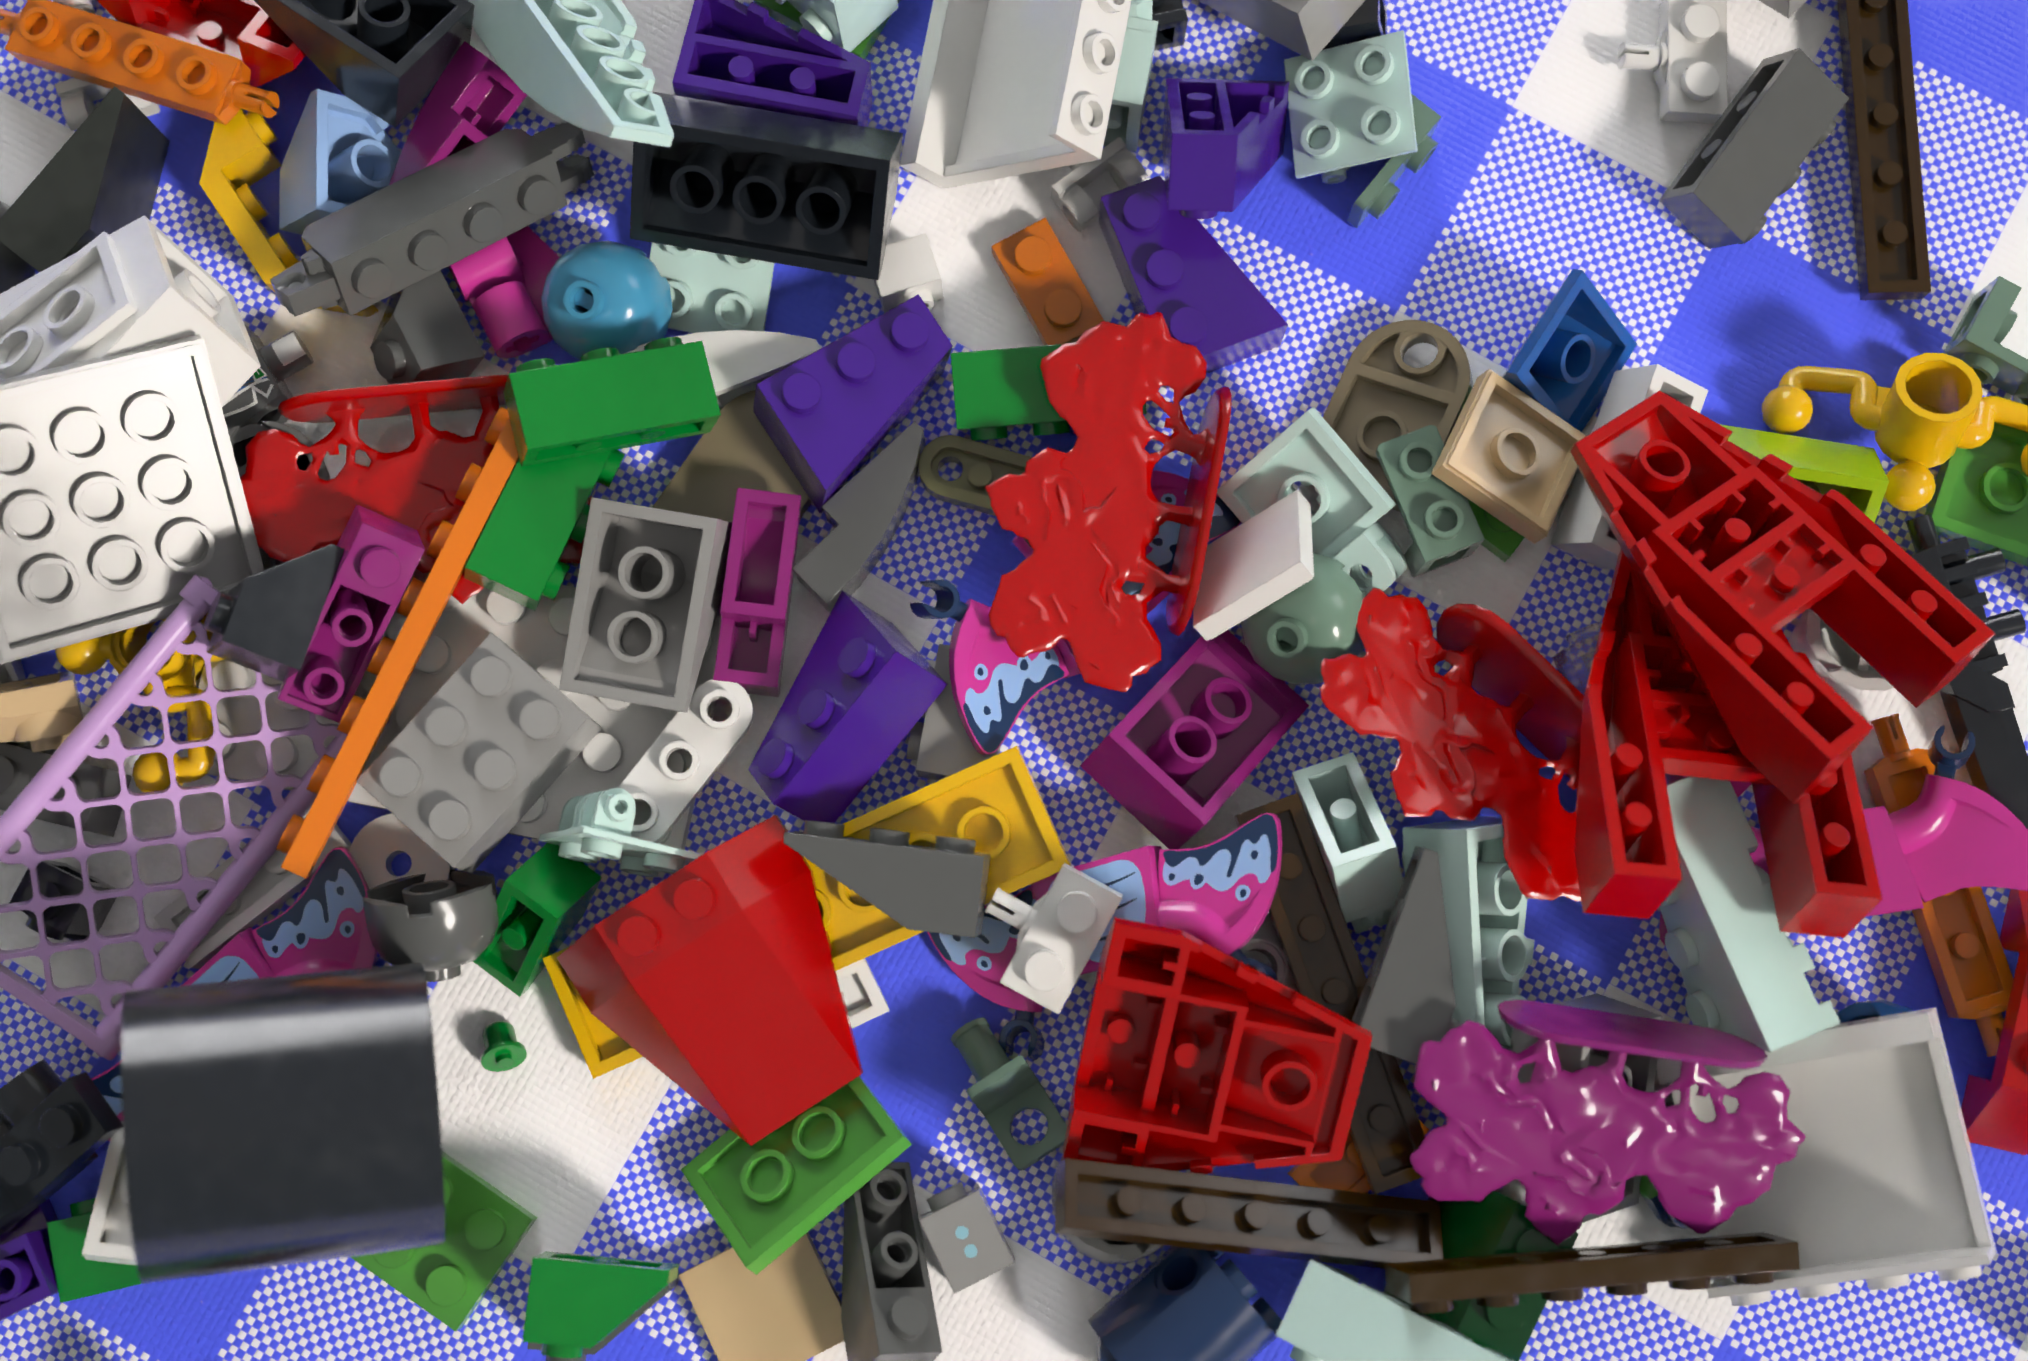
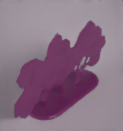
M1509 1000L1498 1004V1012L1501 1019L1512 1028L1538 1038L1537 1042L1521 1052L1515 1053L1502 1048L1497 1039L1484 1025L1467 1020L1455 1029L1449 1030L1440 1042L1428 1040L1421 1044L1414 1088L1431 1105L1447 1117L1446 1125L1430 1131L1419 1148L1411 1153L1410 1161L1412 1166L1423 1178L1422 1188L1429 1197L1437 1201L1471 1200L1481 1202L1493 1190L1499 1189L1515 1179L1519 1180L1526 1188L1525 1201L1527 1208L1525 1217L1541 1234L1548 1236L1557 1246L1581 1228L1583 1217L1588 1214L1601 1215L1618 1205L1624 1199L1626 1180L1635 1175L1648 1176L1658 1191V1199L1669 1215L1694 1232L1706 1234L1727 1221L1737 1207L1751 1204L1761 1194L1769 1191L1776 1165L1795 1158L1798 1146L1806 1137L1799 1128L1787 1119V1104L1791 1091L1780 1075L1765 1071L1744 1077L1736 1086L1727 1089L1707 1072L1704 1064L1725 1068L1749 1069L1759 1067L1768 1057L1765 1051L1754 1043L1713 1028L1538 1001ZM1555 1042L1609 1050L1608 1060L1598 1067L1589 1066L1572 1073L1562 1070ZM1627 1053L1681 1061L1680 1077L1669 1086L1655 1092L1636 1090L1628 1086L1622 1076ZM1535 1063L1530 1081L1521 1083L1517 1078L1519 1069L1523 1064ZM1695 1084L1699 1086L1696 1096L1706 1097L1709 1093L1716 1114L1714 1121L1708 1123L1700 1121L1692 1111L1690 1106L1691 1086ZM1676 1089L1680 1090V1103L1666 1107L1664 1100ZM1724 1095L1737 1098L1738 1107L1735 1113L1727 1112L1723 1104Z

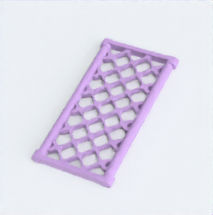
M196 574L179 593L184 599L0 817V861L5 864H23L27 866L30 871L33 897L28 901L0 905V913L22 910L32 911L37 918L40 939L39 943L33 947L13 950L0 949V988L82 1041L86 1047L94 1051L99 1057L110 1061L121 1050L122 1007L125 992L163 988L276 851L279 840L293 814L304 817L310 810L317 794L306 789L316 767L324 754L336 759L347 737V734L337 730V724L319 723L312 712H309V721L303 727L280 730L272 729L267 722L265 698L269 693L279 691L282 683L267 684L263 681L261 673L255 671L256 681L250 687L220 690L215 687L210 661L212 654L206 652L210 641L201 620L209 612L215 597L220 591L213 587L212 582L208 578L199 577ZM194 630L196 633L195 640L185 643L184 640ZM175 651L186 655L197 654L204 659L208 685L201 693L172 696L165 691L163 680L158 671ZM150 682L153 690L146 695L140 694ZM255 696L259 700L261 728L254 733L224 735L219 729L216 707L218 701L225 697ZM199 700L207 702L211 708L212 735L206 739L181 742L174 740L170 734L168 708L175 703ZM132 703L142 707L154 706L160 710L162 715L164 739L156 745L127 747L122 743L119 730L114 724ZM107 735L109 743L105 746H97L101 739ZM294 735H308L312 739L315 752L319 757L302 778L292 774H278L273 769L271 743L274 739ZM328 736H336L327 747L324 746V740ZM253 740L263 743L267 760V772L263 777L232 781L226 777L222 751L227 744ZM204 746L213 748L217 754L218 780L213 784L181 786L176 780L174 754L181 749ZM155 752L164 754L168 760L169 787L160 791L131 792L128 789L124 766L126 758L132 755ZM88 755L96 759H112L118 765L121 791L112 797L83 799L79 796L76 784L70 776ZM265 786L270 790L272 801L277 808L260 829L250 825L238 826L232 822L230 816L228 796L232 790ZM63 787L65 795L59 799L53 798L60 788ZM286 787H294L289 792V794L285 798H283L282 791ZM207 792L218 793L223 800L224 825L219 829L188 832L182 825L180 800L186 795ZM161 798L169 799L174 806L175 832L168 836L146 839L138 838L133 831L131 806L138 801ZM120 806L125 815L127 837L123 841L116 843L88 844L83 836L81 812L90 807ZM44 808L55 812L67 811L74 817L77 844L70 849L41 852L34 847L32 836L26 829ZM216 837L225 839L234 860L219 879L192 876L188 870L187 844L194 840ZM245 838H251L247 845L241 849L239 846L240 842ZM18 840L21 848L17 851H9ZM164 844L177 846L181 858V877L175 881L153 884L144 883L139 876L137 852L141 848ZM121 850L127 852L131 859L132 884L124 888L103 891L92 888L87 865L88 857L92 854ZM67 857L77 859L81 866L83 890L74 895L45 897L40 891L37 865L45 860ZM172 889L181 890L186 896L187 905L192 910L175 932L166 928H150L145 921L144 896L151 892ZM201 890H209L201 900L197 898V894ZM122 896L132 897L137 904L139 928L131 933L110 936L101 935L96 929L93 908L95 902L101 899ZM72 903L84 905L88 916L89 936L76 941L51 942L46 935L44 910L51 906ZM138 942L142 946L144 957L149 964L133 983L124 980H107L102 973L101 948L110 944ZM166 942L158 952L155 951L154 946L157 943ZM75 949H88L91 951L96 973V980L93 983L69 988H59L54 984L50 963L51 955L56 952ZM27 956L39 957L44 967L45 989L41 991L2 965L1 962L7 959ZM93 994L98 997L100 1007L106 1016L95 1027L59 1003L58 1000L64 997ZM123 994L116 1004L112 1002L111 999L114 995Z

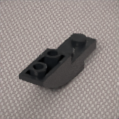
M87 1072L67 1078L0 1139V1235L49 1199L99 1156L95 1151L123 1127V1124Z

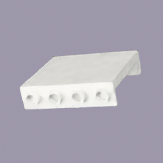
M933 0L900 166L946 189L1101 160L1132 0Z
M1936 1007L1837 1024L1775 1051H1765L1768 1056L1766 1061L1756 1068L1736 1069L1704 1064L1707 1072L1713 1079L1727 1089L1736 1086L1744 1077L1765 1071L1780 1075L1791 1091L1787 1104V1119L1806 1135L1805 1140L1798 1146L1796 1157L1776 1165L1769 1191L1761 1194L1753 1203L1737 1207L1727 1221L1704 1234L1705 1237L1765 1232L1797 1241L1800 1270L1773 1272L1774 1282L1758 1285L1734 1283L1731 1281V1276L1714 1277L1715 1281L1707 1289L1709 1298L1730 1296L1732 1306H1748L1772 1300L1771 1291L1797 1288L1800 1298H1816L1840 1292L1839 1283L1866 1280L1870 1290H1883L1910 1284L1909 1274L1937 1271L1940 1281H1959L1981 1276V1266L1991 1264L1997 1251ZM1658 1058L1656 1071L1660 1085L1671 1084L1680 1077L1681 1061ZM1696 1084L1691 1086L1690 1106L1692 1111L1700 1121L1705 1123L1714 1121L1716 1114L1709 1093L1706 1097L1696 1096L1699 1086ZM1676 1089L1671 1092L1674 1105L1680 1103L1681 1093L1680 1090ZM1724 1095L1723 1104L1727 1112L1735 1113L1738 1107L1737 1098Z

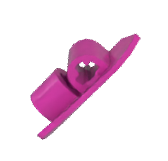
M528 226L448 266L465 302L470 301L496 355L502 359L526 354L553 341L544 323L541 296L546 275L559 259V256Z

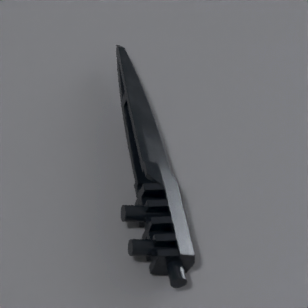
M1932 514L1907 520L1905 522L1915 553L1910 554V556L1995 632L1994 636L1956 678L1940 689L1939 692L1960 752H1962L1961 748L1968 731H1971L1975 737V748L1965 764L1973 786L2002 803L2028 830V755L2013 710L2015 705L2008 683L1992 675L2003 670V667L2009 666L2005 653L1998 654L1995 641L2025 633L2026 624L2023 615L2018 609L1986 617L1983 605L1989 604L1985 591L1978 592L1975 580L2005 572V558L1999 548L1967 556L1965 550L1970 549L1967 537L1941 544Z

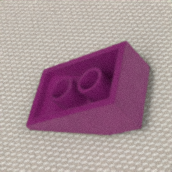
M1229 630L1208 641L1200 636L1095 748L1080 767L1168 849H1180L1207 824L1310 705L1283 680L1274 678L1254 661L1247 647Z

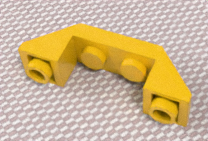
M240 109L227 125L214 122L199 184L264 283L275 293L270 279L301 260L298 259L295 252L279 232L270 237L260 222L261 219L269 214L250 186L281 167V163L269 147L278 138L262 115L250 111L246 113L243 109ZM373 304L354 315L369 318L379 310ZM339 305L324 309L346 313Z

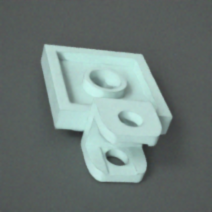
M1315 407L1307 410L1217 490L1219 497L1243 524L1296 491L1292 486L1295 482L1299 481L1304 486L1312 484L1319 492L1316 500L1320 505L1316 513L1311 509L1313 553L1336 559L1345 565L1342 570L1355 580L1361 592L1366 589L1367 593H1369L1373 588L1384 591L1406 571L1407 563L1402 550L1377 521L1392 509L1396 503ZM1362 565L1371 571L1372 576L1365 573Z

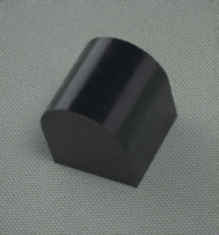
M423 962L125 992L121 1023L123 1135L132 1239L138 1274L142 1284L444 1245L445 1199L439 1099L430 1003Z

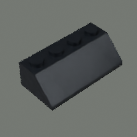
M653 92L662 98L674 138L670 147L633 141L630 239L879 280L897 194L903 133Z

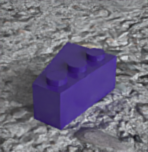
M694 0L672 80L675 95L867 127L873 103L871 62L804 28L797 32L769 18V11L753 2L746 6L736 0Z
M1166 78L1162 158L1168 210H1179L1180 215L1191 219H1209L1215 217L1217 212H1233L1284 154L1289 81Z
M1160 175L1101 197L1098 223L1135 315L1140 312L1149 315L1156 312L1162 313L1171 337L1182 343L1197 346L1207 362L1206 374L1280 347L1288 323L1198 219L1184 217L1179 214V210L1167 209L1165 181Z
M919 294L756 384L753 412L820 514L823 512L822 506L839 491L856 470L858 471L865 464L874 449L893 428L895 429L944 373L953 345Z
M842 590L748 771L772 804L803 821L813 820L835 823L948 684L892 622Z

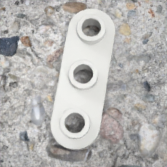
M712 679L697 687L693 692L688 712L678 711L620 784L618 788L628 791L635 802L644 801L651 808V816L646 823L642 825L633 824L631 837L658 843L665 838L749 731L753 722L754 709L748 693L741 685L734 682ZM718 699L727 700L732 705L730 717L721 722L714 721L708 716L710 704ZM677 750H685L692 757L690 768L683 773L672 772L668 767L670 755Z

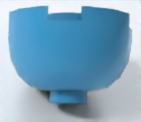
M609 240L580 244L560 256L546 275L541 296L544 323L555 343L577 360L581 361L580 357L583 354L601 348H617L620 354L630 352L640 345L664 338L667 333L673 308L670 285L666 277L660 275L655 264L639 248Z

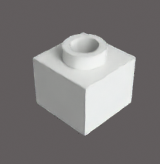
M927 233L886 245L879 280H874L884 313L918 294L929 310L935 305L934 301L944 299L942 278Z

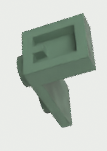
M1413 94L1412 103L1418 152L1391 157L1354 202L1347 222L1356 229L1369 214L1378 220L1386 212L1401 190L1394 185L1407 168L1416 174L1439 145L1432 137L1442 116Z
M1998 276L1974 295L1943 353L1959 358L1973 368L1981 384H1992L2012 395L2013 401L2028 405V359L2000 344L2010 332L2017 319L2018 313L2012 311L2011 308L2022 287Z
M1428 425L1383 442L1376 449L1377 458L1413 540V543L1404 554L1413 578L1471 556L1485 540L1468 499L1431 474L1444 448V443L1438 429L1434 425Z

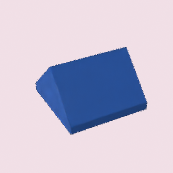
M1572 269L1550 300L1502 375V378L1582 432L1605 397L1614 372L1622 370L1636 348L1637 343L1584 271Z

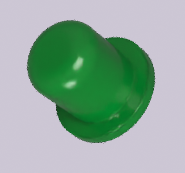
M499 1020L488 1024L484 1028L482 1038L485 1050L480 1057L481 1065L484 1069L492 1072H503L511 1070L524 1062L527 1056L526 1048L522 1043L517 1042L515 1029L511 1023Z

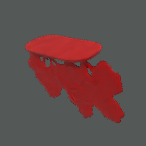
M1140 312L1134 316L1127 326L1101 321L1095 327L1085 330L1077 342L1063 344L1042 358L1040 368L1049 402L1059 416L1067 420L1077 435L1075 445L1067 453L1049 447L1045 448L1026 461L1025 472L1021 475L1007 474L985 486L990 498L991 508L1001 528L1012 531L1017 536L1027 539L1033 549V554L1019 563L1016 569L1001 575L1000 584L989 612L990 625L996 635L1004 637L1009 648L1018 657L1022 658L1032 653L1048 651L1060 639L1068 640L1076 665L1085 683L1124 693L1131 688L1134 676L1147 673L1151 667L1161 661V643L1155 630L1147 620V603L1162 591L1170 593L1167 596L1166 623L1169 632L1176 636H1180L1185 630L1192 615L1203 572L1232 408L1229 387L1218 388L1207 403L1198 434H1193L1188 428L1183 417L1180 401L1185 396L1195 393L1205 380L1207 362L1197 346L1182 343L1171 337L1163 314L1160 312L1152 315ZM1160 386H1169L1174 390L1173 403L1165 401L1158 392ZM1147 401H1153L1170 417L1165 419L1164 427L1173 429L1174 433L1171 436L1154 430L1143 415V406ZM1152 438L1164 444L1163 448L1158 452L1148 453L1145 450V447ZM1174 450L1193 457L1184 506L1160 502L1153 494L1151 488V477L1155 464L1163 456ZM1166 521L1181 523L1171 574H1166L1156 564L1146 558V547L1158 534L1159 527ZM1125 581L1144 583L1139 594H1125L1122 589Z
M487 375L326 390L302 394L281 402L278 406V411L289 420L303 423L335 422L336 425L326 437L310 447L300 443L293 434L277 429L257 432L246 445V471L240 477L258 547L262 548L270 558L288 562L331 544L337 546L357 504L417 530L425 551L416 569L422 573H430L436 559L426 555L435 533L443 520L453 525L455 524L466 503L455 498L464 476L472 463L483 468L494 445L485 442L484 439L499 410V406L506 405L503 391L508 375ZM482 408L483 411L474 435L462 437L446 430L439 431L430 424L429 413ZM405 415L412 416L415 438L410 446L402 451L379 452L370 448L358 437L359 420ZM343 444L347 446L346 463L342 470L333 479H321L318 471L327 452L329 455H339L338 445ZM360 449L366 452L371 460L369 467L355 462L356 450ZM312 453L313 460L308 468L300 470L297 465L299 455ZM570 539L560 561L563 563H580L584 541L581 544ZM465 570L452 593V596L461 604L484 589V587L465 579Z
M1373 588L1362 599V606L1359 610L1356 624L1358 634L1366 650V655L1362 658L1354 654H1343L1332 659L1325 658L1321 662V675L1324 683L1320 687V693L1325 707L1352 727L1359 735L1375 734L1398 741L1401 754L1396 760V767L1390 772L1404 817H1429L1436 810H1441L1450 819L1472 821L1475 820L1483 807L1491 808L1502 817L1505 834L1503 837L1504 858L1521 893L1531 899L1553 901L1564 896L1575 902L1581 901L1575 859V835L1584 695L1508 622L1493 611L1475 604L1457 603L1444 609L1436 623L1435 639L1428 610L1418 598L1406 597L1401 594L1389 597L1381 589ZM1445 660L1452 668L1442 676L1435 672V665L1439 661ZM1516 729L1548 760L1531 754L1519 741ZM1553 767L1555 773L1552 779L1539 775L1540 768ZM1563 775L1570 779L1567 782L1568 787L1572 790L1577 789L1576 809L1573 813L1566 811L1560 804L1558 786Z

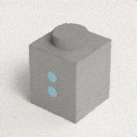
M959 1182L926 1199L931 1211L921 1215L919 1222L954 1294L1014 1264L1015 1257L980 1186L966 1192L963 1183Z

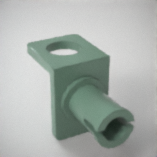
M984 1017L977 1018L964 1024L951 1037V1042L958 1048L977 1080V1083L969 1087L966 1092L988 1121L1014 1166L1018 1170L1023 1171L1064 1145L1067 1125L1024 1057L1019 1055L1010 1061L1001 1044L990 1030L987 1020ZM1027 1109H1035L1042 1112L1048 1122V1130L1045 1137L1033 1145L1018 1143L1013 1138L1011 1132L1014 1118L1020 1112Z

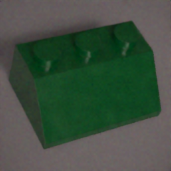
M1495 1190L1489 1193L1481 1202L1471 1200L1438 1201L1440 1202L1443 1259L1573 1248L1579 1233L1575 1232L1557 1246L1548 1236L1541 1234L1525 1217L1527 1206ZM1431 1197L1427 1199L1429 1201H1437ZM1385 1286L1383 1292H1385V1293H1387V1294H1389V1295L1395 1297L1396 1299H1398V1300H1400V1301H1402V1302L1408 1304V1306L1410 1307V1310H1411V1304H1410V1303H1408V1302H1406V1301H1404V1300H1402V1299H1400V1298H1398V1297H1396V1296H1394V1295H1392V1294L1386 1292V1286ZM1541 1292L1518 1294L1519 1304L1509 1307H1485L1477 1305L1476 1298L1453 1300V1310L1448 1312L1415 1313L1419 1315L1424 1314L1470 1337L1473 1339V1343L1483 1348L1486 1346L1514 1361H1519L1548 1300L1541 1298Z

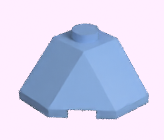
M315 89L310 92L280 168L279 230L302 235L307 225L389 186L401 154L384 131L389 124L346 96L321 89Z

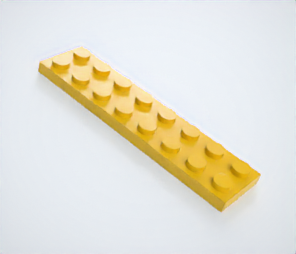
M1019 746L1008 749L843 823L845 825L843 837L869 840L870 828L910 832L909 845L935 848L936 836L976 840L975 853L991 854L985 904L991 901L998 887L1010 894L1059 872L1064 863L1072 866ZM806 859L813 871L817 887L815 892L825 931H828L833 950L831 956L835 971L925 932L905 928ZM564 948L542 959L593 1079L643 1057L591 1014L557 959L567 949Z

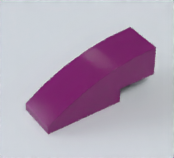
M464 41L422 106L404 143L389 185L501 131L527 97V94L514 83L504 70Z
M737 488L720 609L722 618L713 680L738 683L748 694L779 697L794 577L792 568L795 566L801 495Z

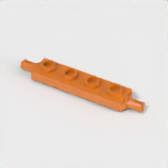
M27 0L24 8L19 13L0 8V34L9 36L5 50L19 61L108 89H113L115 86L124 94L223 125H227L240 109L263 115L266 118H272L276 115V112L271 107L279 108L280 100L276 92L250 85L251 69L239 58L50 0Z
M1899 713L1871 721L1884 758L1878 759L1869 768L1864 770L1875 806H1884L1888 814L1915 802L1922 791L1926 774L1934 775L1936 767L1928 757V749L1915 748L1910 750L1899 719ZM1982 887L1961 888L1923 902L1924 908L1914 909L1912 913L1948 1017L1975 1020L1986 1050V1056L1993 1057L1997 1055L2004 1024L2002 1012L2007 1010L2013 976Z

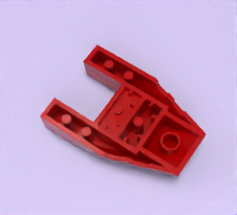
M1658 391L1576 442L1570 453L1638 581L1740 751L1780 792L1795 804L1836 772L1874 727L1782 641L1775 632L1810 608L1915 708L1919 707L1956 678L1994 636L1995 632L1843 494L1831 489L1823 495L1788 475L1793 468L1792 465L1771 453L1762 460L1728 441L1732 431L1664 392Z
M1620 549L1583 699L1575 835V859L1583 913L1650 919L1682 881L1665 774L1752 783L1779 931L1845 938L1883 899L1852 756L1850 755L1836 772L1793 804L1742 754L1638 581L1624 552ZM1782 629L1775 632L1793 650ZM1795 652L1815 671L1805 653Z

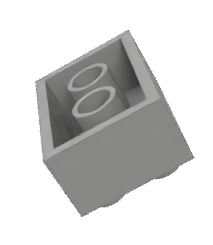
M490 633L356 782L453 868L473 873L602 727L511 647L493 633Z

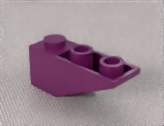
M357 504L337 544L338 547L344 549L301 670L282 682L277 695L278 700L340 723L346 708L354 696L425 551L417 530Z

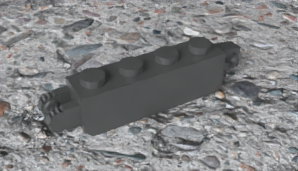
M561 122V124H555L553 128L549 127L533 136H530L523 129H503L307 225L301 236L307 252L300 257L301 261L270 279L278 301L295 317L319 307L327 309L337 305L349 316H352L568 206L565 194L580 187L582 183L592 180L591 177L594 176L589 156L570 155L572 151H578V148L583 147V144L586 143L582 128L576 127L569 122Z

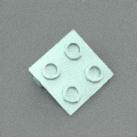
M1404 30L1322 50L1313 61L1302 55L1284 60L1286 81H1289L1288 107L1295 177L1297 179L1321 174L1323 183H1340L1346 180V170L1350 169L1351 166L1418 152Z
M652 242L650 260L655 264L660 275L666 277L670 285L673 310L668 328L690 333L726 330L765 331L775 263Z
M611 788L571 798L563 807L558 831L540 834L539 841L559 845L558 856L585 863H597L598 857L621 860L620 871L645 877H658L659 872L673 874L703 855L631 837L636 804L632 795L621 788Z

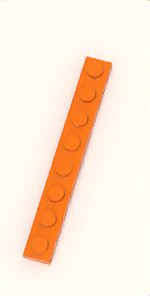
M502 406L499 408L484 439L485 442L494 445L484 467L482 468L472 463L456 493L455 498L466 502L454 525L445 520L441 522L427 550L426 555L436 559L425 582L413 578L397 609V613L407 617L396 641L384 636L372 657L367 671L377 675V678L367 698L364 699L354 695L341 718L337 730L347 734V737L336 759L324 754L310 779L306 790L317 794L306 818L293 814L276 847L277 851L286 854L281 868L305 879H309L357 784L356 781L361 776L519 460L508 411Z

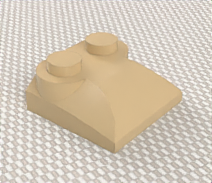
M70 671L0 684V743L30 741L32 752L57 749L83 719L75 674Z

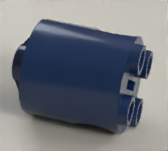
M1171 1246L1088 1319L1090 1326L1098 1336L1097 1361H1252L1278 1338L1275 1335L1282 1320L1262 1296L1252 1305L1248 1302L1258 1291L1230 1258L1220 1267L1217 1265L1216 1261L1225 1252Z

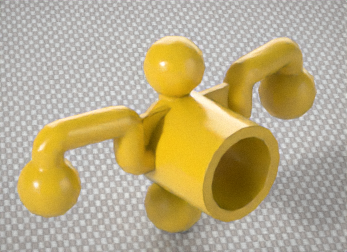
M1924 353L1911 357L1900 366L1891 388L1877 386L1873 378L1864 371L1819 366H1798L1790 369L1781 377L1778 387L1771 390L1762 403L1763 421L1771 430L1780 434H1794L1803 429L1810 422L1813 415L1812 400L1805 391L1851 394L1849 408L1854 422L1864 429L1874 431L1875 440L1882 452L1898 463L1886 473L1889 483L1884 498L1892 507L1901 511H1916L1931 501L1936 485L1934 475L1928 468L1945 463L1954 455L1957 448L1974 449L1985 444L1991 438L1994 422L2028 432V405L1998 396L1982 397L1981 381L1973 368L1961 359L1944 353ZM2028 444L2024 447L2020 459L2022 471L2027 477Z
M206 614V615L204 616V618L201 620V622L203 623V625L205 624V620H206L207 614ZM157 621L55 649V654L58 662L66 670L74 674L87 675L94 673L107 660L121 674L146 644L147 635ZM194 630L184 640L185 643L195 640L196 633ZM206 630L207 637L210 641L213 632ZM175 651L158 671L163 680L165 691L172 696L203 692V690L196 687V681L201 678L205 664L204 659L197 654L186 655ZM212 655L210 661L218 662L225 659ZM150 682L143 689L144 695L149 694L153 690ZM199 700L175 703L168 708V713L186 711L187 741L206 739L212 735L211 708L207 702ZM208 746L188 748V757H181L175 753L174 765L177 782L182 786L184 783L200 780L207 775L214 764L215 750ZM159 752L141 754L135 761L132 776L136 787L143 793L160 791L169 787L168 760L164 754Z

